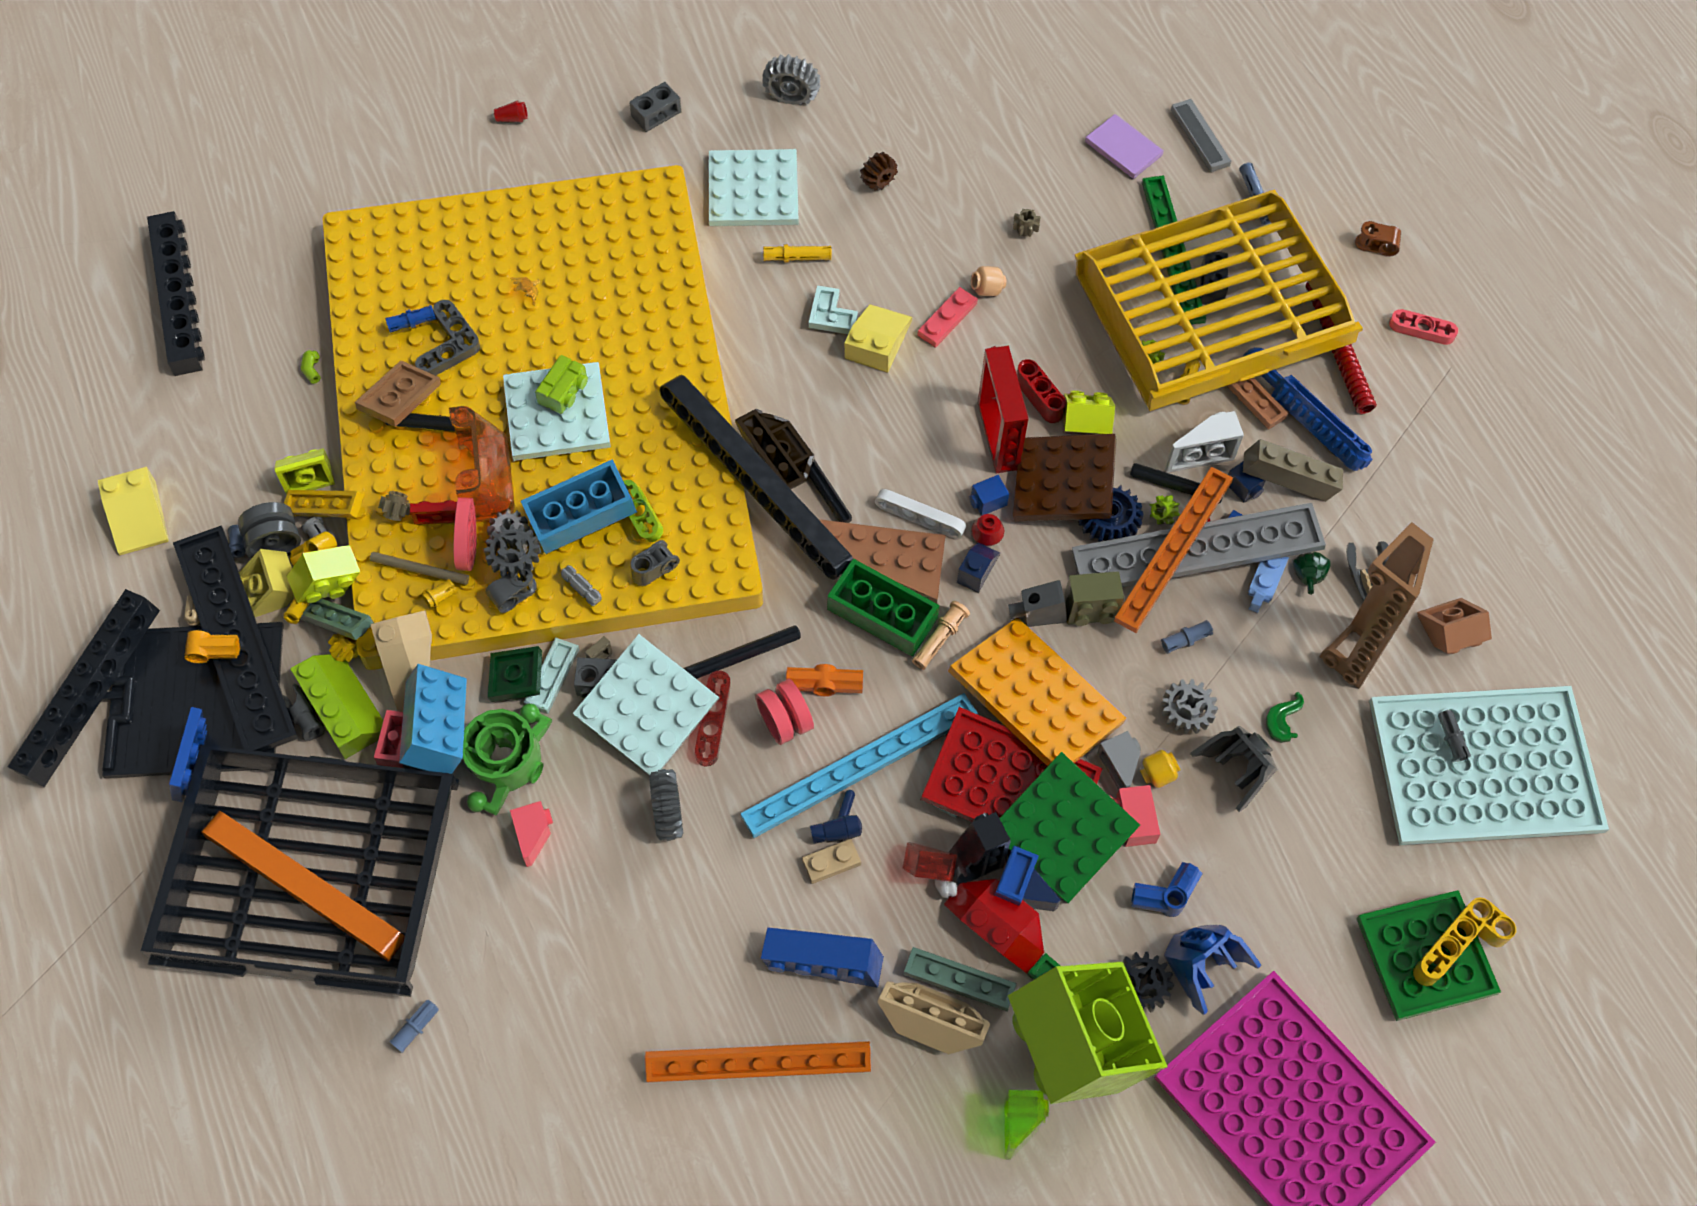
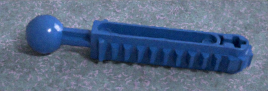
M1254 347V348L1249 349L1247 352H1245L1243 356H1246V355H1249V354H1252V353H1255V352H1258V351H1261V350H1264V349H1263V348ZM1275 369L1260 375L1275 388L1271 396L1338 457L1346 467L1354 471L1367 468L1373 460L1371 458V447L1305 388L1299 380L1292 375L1282 377Z

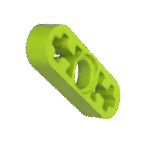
M632 480L623 481L627 490L631 489L630 492L635 498L633 500L635 508L640 505L645 506V511L641 516L636 517L635 514L629 516L638 534L648 542L659 540L663 534V526L643 491ZM645 522H648L650 525L653 526L652 533H648L649 529Z

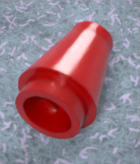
M517 100L494 109V116L496 122H523V120L528 119V112L525 102Z

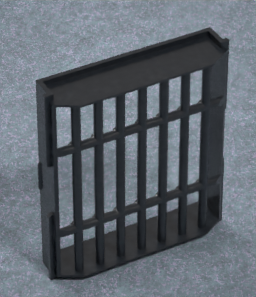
M201 745L141 948V952L149 958L148 965L244 977L246 974L297 979L313 981L316 986L411 997L413 985L410 980L417 960L448 822L451 791H457L459 779H456L450 773L346 762L344 759L318 756L303 757ZM221 765L275 771L272 784L269 786L220 781ZM288 772L383 783L381 796L375 799L282 788L285 774ZM394 785L438 790L435 805L392 801L391 796ZM219 791L268 797L265 809L262 811L215 805ZM279 798L377 809L375 821L372 824L277 813L275 811ZM218 811H222L231 818L261 821L259 832L256 835L277 849L365 859L363 870L360 874L313 868L306 869L324 881L359 885L356 898L353 900L372 913L409 917L406 933L401 932L405 939L400 959L392 958L388 962L382 957L354 954L357 940L333 924L248 914L252 899L304 904L284 891L255 888L258 873L239 860L201 855L204 842L210 841L201 831L211 821L212 816H215ZM388 811L432 816L430 829L422 830L385 825ZM272 823L371 834L368 847L364 849L271 838L269 833ZM382 836L427 841L424 855L379 850ZM376 861L421 866L418 881L372 876ZM197 866L247 872L245 883L242 886L193 881ZM372 886L414 891L412 907L368 902L366 900L369 888ZM190 891L241 897L238 909L235 912L186 907ZM183 917L234 923L231 935L227 939L179 933ZM251 925L344 936L346 940L343 950L335 952L243 941L241 937L244 926ZM174 944L225 949L226 953L225 957L173 951L172 948ZM238 951L333 962L340 963L338 970L239 959L236 956ZM351 965L397 970L396 977L349 971Z

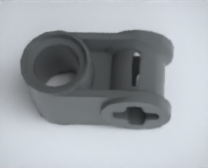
M664 540L657 541L650 548L632 558V579L637 585L646 586L675 569L680 559L669 551ZM641 568L647 569L646 571H638Z
M528 568L524 569V576L520 572H516L515 578H512L511 574L508 573L487 587L486 595L501 613L512 610L517 604L535 593L537 584L535 579H533L532 571Z

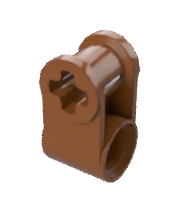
M1367 221L1363 223L1361 234L1356 237L1355 244L1363 251L1379 253L1385 256H1395L1400 250L1402 232L1395 226Z

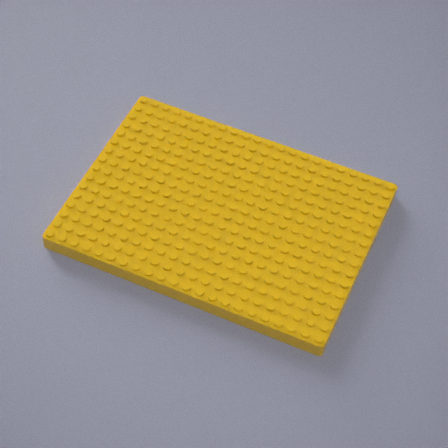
M673 165L324 214L323 231L344 491H358L364 495L357 518H347L348 542L360 569L359 575L352 584L355 611L369 615L373 622L377 623L426 610L432 632L430 654L432 661L554 641L555 637L563 640L757 609L763 605V587L744 487L667 405L659 391L661 385L678 375H684L732 426L685 175L681 166ZM440 300H449L455 305L476 333L480 349L475 355L436 375L440 377L441 385L411 413L479 419L481 422L479 433L402 426L394 427L386 425L385 422L356 409L355 401L397 363L404 361L415 366V361L419 356L450 340L437 320L415 325L416 327L412 329L408 327L390 333L385 318L405 313V310L408 309L412 311L432 305L433 308L435 303ZM442 310V311H441V312H444V313L446 314L447 319L450 318L449 311H448V312H446L445 310ZM455 324L450 330L459 331L463 326ZM465 336L463 338L464 343L468 344V346L472 345L467 341ZM451 351L444 352L441 357L444 359H449L454 355V353ZM561 355L581 364L599 362L611 447L513 461L503 375L550 369ZM427 364L423 365V367L425 366L426 368H430V367H431V366H428ZM613 459L622 480H632L643 491L663 526V534L657 541L664 540L669 551L679 557L680 562L678 566L646 586L637 585L632 579L631 560L635 555L650 548L657 541L648 542L642 538L628 516L545 554L539 542L541 554H538L539 562H532L534 569L531 570L533 579H535L537 584L535 593L517 604L512 610L501 613L485 592L492 582L502 578L500 570L494 573L491 565L488 566L485 558L484 548L487 547L486 540L490 537L487 533V527L490 526V518H497V511L503 515L506 514L507 509L511 511V514L518 510L521 513V517L525 516L527 518L528 526H530L535 537V531L521 500ZM628 489V492H629V494H630L632 500H634L635 498L632 496V494H631V492H630L631 489ZM389 491H398L408 496L407 500H409V503H419L422 501L438 503L447 500L457 502L459 497L473 498L477 532L476 558L473 569L471 571H462L455 568V523L414 525L411 515H405L401 521L385 518L382 509L378 508L381 496L386 497ZM640 505L636 508V517L641 516L644 513V505ZM645 522L649 529L648 533H652L653 526L650 525L648 522ZM372 552L469 575V581L467 585L452 582L454 585L451 587H455L457 593L438 603V607L433 606L429 608L422 597L426 593L425 590H432L446 580L371 562L370 555ZM566 566H572L577 571V574L579 573L593 586L592 588L601 594L602 599L597 605L591 606L586 601V598H583L570 586V582L568 583L562 578L561 571ZM641 568L638 571H646L647 569ZM370 626L367 632L356 640L357 652L366 669H382L383 665Z

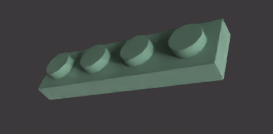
M324 599L310 603L300 620L354 640L363 636L371 624L374 623L367 614Z
M915 947L911 950L904 970L905 976L1007 1012L1010 1006L1008 995L1014 992L1017 984Z

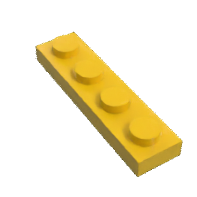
M288 490L284 504L291 508L294 516L357 518L364 495L358 491Z

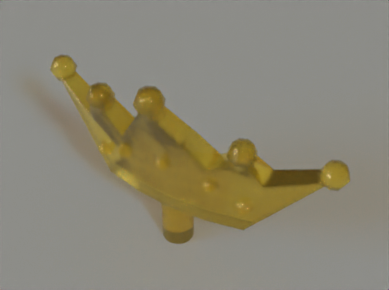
M511 277L510 279L514 280V285L518 284L514 291L526 292L524 296L531 297L532 305H535L538 295V289L535 285L540 283L539 279L531 282L527 277Z

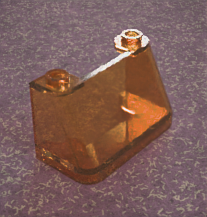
M467 406L449 408L450 420L458 438L459 449L467 448L471 452L475 469L464 470L457 475L455 481L457 497L473 498L476 522L497 518V511L503 515L509 509L512 514L515 503L509 443L506 434Z

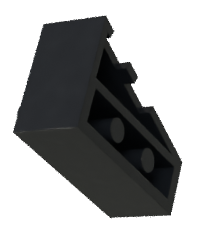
M995 812L990 815L984 813L974 818L973 822L942 859L943 864L948 865V874L957 887L960 883L971 882L1004 867L1011 840L997 813Z

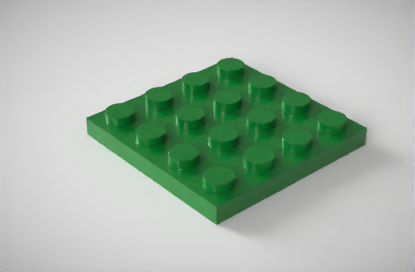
M1063 752L1056 756L999 818L1011 840L1009 849L1012 850L1013 846H1017L1038 855L1039 857L1034 869L1066 903H1069L1140 826L1133 817Z
M1459 890L1361 914L1356 918L1396 1021L1496 996L1501 993L1478 935L1436 983L1431 986H1423L1414 978L1413 971L1415 966L1466 907ZM1457 928L1458 933L1466 937L1465 931ZM1441 946L1442 952L1450 956V951ZM1432 963L1427 971L1431 973L1437 965Z

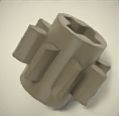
M1022 209L1020 214H1014L1013 230H1017L1019 236L1031 237L1033 232H1039L1041 217L1036 216L1034 210Z
M389 491L386 497L381 496L378 508L382 509L385 518L401 521L402 517L410 515V503L407 500L408 496L398 491Z

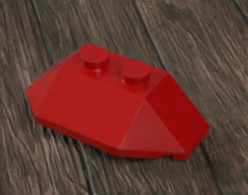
M998 879L960 883L957 887V895L955 897L950 896L944 905L999 953L1028 974L1045 953L1039 913L1023 900L1019 906L995 896L994 894L999 884Z

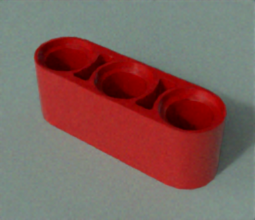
M1022 360L1017 368V377L1021 391L1045 421L1058 423L1062 420L1066 400L1034 360Z

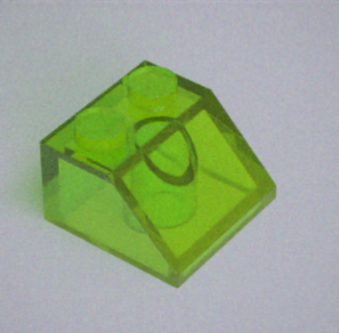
M1040 1090L1008 1091L1004 1100L1005 1160H1011L1039 1131L1042 1123H1045L1046 1117L1049 1116V1101L1044 1099V1095Z

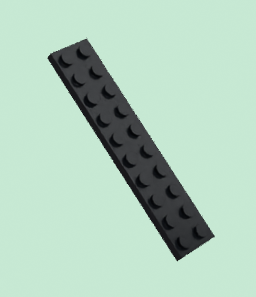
M222 525L173 542L203 631L210 635H238L240 653L237 658L213 659L243 749L264 752L298 739Z

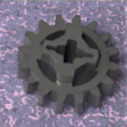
M511 524L509 530H506L503 526L500 527L501 533L499 534L493 531V540H486L487 547L484 548L487 564L488 566L491 565L494 573L500 570L502 577L508 572L512 578H515L516 572H520L524 576V569H534L532 562H539L538 554H541L538 537H534L531 529L525 532L523 525L515 529L514 525Z

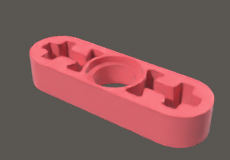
M1404 309L1394 311L1389 321L1391 329L1395 332L1444 345L1453 343L1458 334V327L1453 322ZM1418 324H1426L1429 330H1421Z

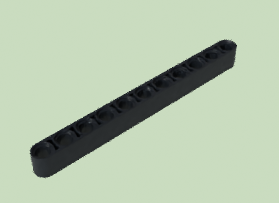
M678 375L661 385L660 395L667 405L816 566L832 580L842 575L853 560L852 555L684 375Z

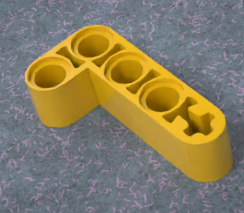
M1481 897L1475 898L1461 911L1415 966L1413 971L1415 980L1423 986H1431L1436 983L1477 935L1493 947H1502L1516 934L1514 921L1489 900ZM1473 909L1478 910L1481 913L1482 918L1476 916L1473 912ZM1495 927L1500 928L1503 931L1504 936L1499 935L1496 932ZM1457 928L1463 929L1466 937L1460 935ZM1441 946L1450 951V956L1442 952ZM1432 963L1436 964L1437 966L1429 973L1427 971L1428 967Z

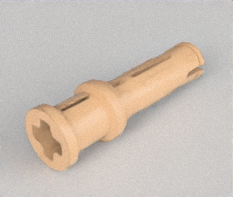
M957 601L950 603V609L944 617L938 619L937 628L912 659L915 666L925 670L947 638L957 633L960 623L970 615L969 610L963 604Z

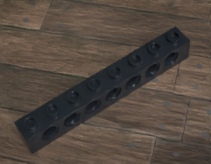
M175 211L147 216L168 365L174 376L202 371V361L205 360L203 348L199 347L202 335L200 329L196 327V323L200 321L197 310L193 307V305L197 304L194 292L191 291V287L194 286L191 273H188L191 263L188 255L185 254V251L189 249L186 238L182 234L186 233L184 222L182 219L178 220Z
M127 589L124 590L21 745L8 768L26 779L43 787L46 786L160 612L154 604L139 594Z

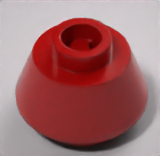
M984 514L975 520L971 533L978 543L992 546L1003 539L1005 530L997 516Z

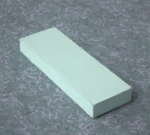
M555 637L541 666L540 695L526 697L524 704H535L541 712L549 713L579 652V645Z

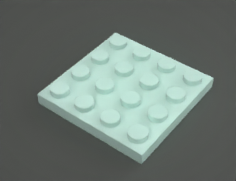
M797 149L709 150V226L799 225Z
M599 362L583 364L586 368L588 382L583 390H578L575 395L574 404L570 408L567 407L563 414L540 405L536 399L535 391L550 369L503 375L513 461L611 447Z
M638 634L573 712V715L650 775L651 772L658 771L667 764L719 700V697Z

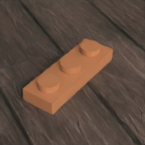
M1255 378L1227 385L1268 430L1287 418L1288 412Z

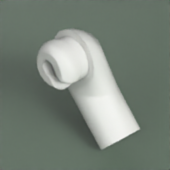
M935 865L936 889L943 898L955 897L957 895V885L955 882L948 883V865Z

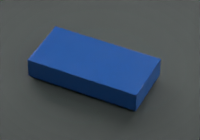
M1013 846L994 895L1020 906L1039 856Z

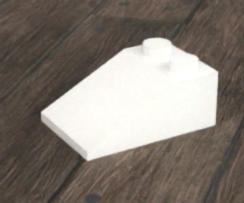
M1235 411L1227 413L1218 412L1210 416L1172 445L1165 471L1170 473L1235 460L1244 436Z

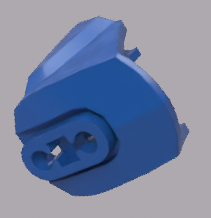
M1203 925L1178 933L1172 937L1164 955L1185 993L1190 998L1192 1006L1202 1015H1205L1208 1010L1201 989L1214 987V984L1205 972V959L1209 955H1212L1219 966L1229 964L1233 969L1237 967L1235 962H1245L1257 969L1262 966L1244 940L1232 934L1224 925Z

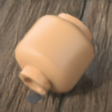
M981 266L976 272L972 273L971 287L979 296H998L1006 286V276L1003 275L999 267Z

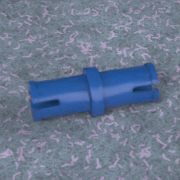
M432 305L412 311L408 309L405 310V313L385 318L390 333L408 327L412 329L416 327L415 325L436 320Z

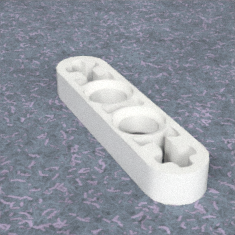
M887 489L880 490L875 499V504L880 509L950 538H961L966 528L964 521L953 515Z

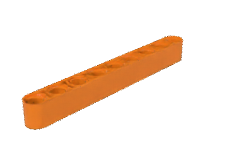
M218 811L201 831L211 842L386 961L390 962L403 945L405 936L397 929L222 811Z

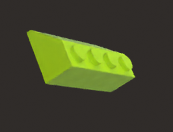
M331 654L313 655L290 668L344 759L351 757L379 740L384 720L347 661H337Z

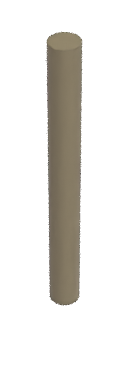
M372 552L370 555L371 562L444 580L450 579L452 582L467 585L469 581V575Z

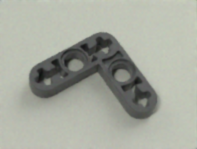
M449 300L436 302L433 306L436 320L450 340L422 354L415 361L417 368L435 376L475 355L480 349L476 333ZM442 310H445L446 312L449 311L450 318L447 319L446 314H445L444 312H441V311H442ZM455 324L463 326L459 331L450 330ZM466 336L467 341L472 345L468 346V344H465L463 338ZM447 351H451L454 353V355L449 359H444L441 357L442 354ZM427 364L428 366H431V367H430V368H426L425 366L423 367V365Z

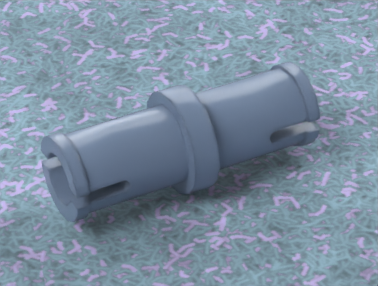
M1208 620L1190 628H1181L1180 632L1161 639L1162 647L1169 654L1184 646H1193L1194 642L1213 635V628Z

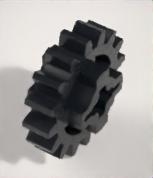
M1134 952L1132 960L1126 956L1123 959V963L1143 1010L1144 1007H1147L1151 1013L1155 1009V1004L1162 1008L1165 1004L1164 1000H1169L1172 994L1167 990H1172L1174 987V983L1168 981L1172 978L1173 973L1165 972L1168 964L1163 963L1160 965L1158 963V955L1152 960L1149 958V952H1145L1143 958H1140L1139 954ZM1136 966H1146L1140 969L1136 968ZM1155 972L1158 974L1160 981L1157 980ZM1147 974L1148 978L1146 985L1143 986L1141 990H1139V987L1141 985L1140 982L1142 978L1144 979V977ZM1148 995L1152 997V998H1149V999H1142V998H1141V997L1148 996Z

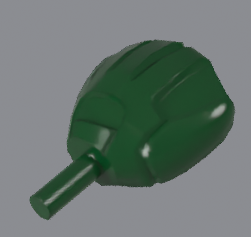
M1318 552L1300 554L1292 562L1298 578L1303 584L1307 585L1308 594L1310 595L1314 594L1313 585L1321 583L1326 578L1331 566V561Z

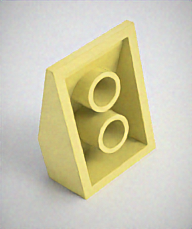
M869 304L853 324L844 342L845 359L889 372L912 322V317Z
M147 467L97 480L103 507L119 555L169 542L156 481Z

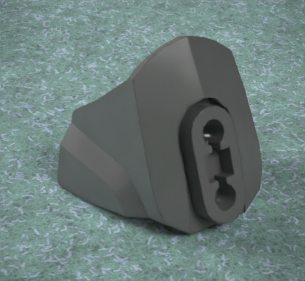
M1239 725L1232 731L1220 732L1190 753L1192 757L1205 756L1209 758L1218 755L1215 761L1217 763L1220 762L1222 765L1234 756L1245 755L1249 760L1246 773L1235 784L1243 790L1258 776L1259 779L1236 807L1238 812L1244 810L1250 804L1264 784L1278 770L1270 754L1273 750L1259 734L1255 732L1251 734Z

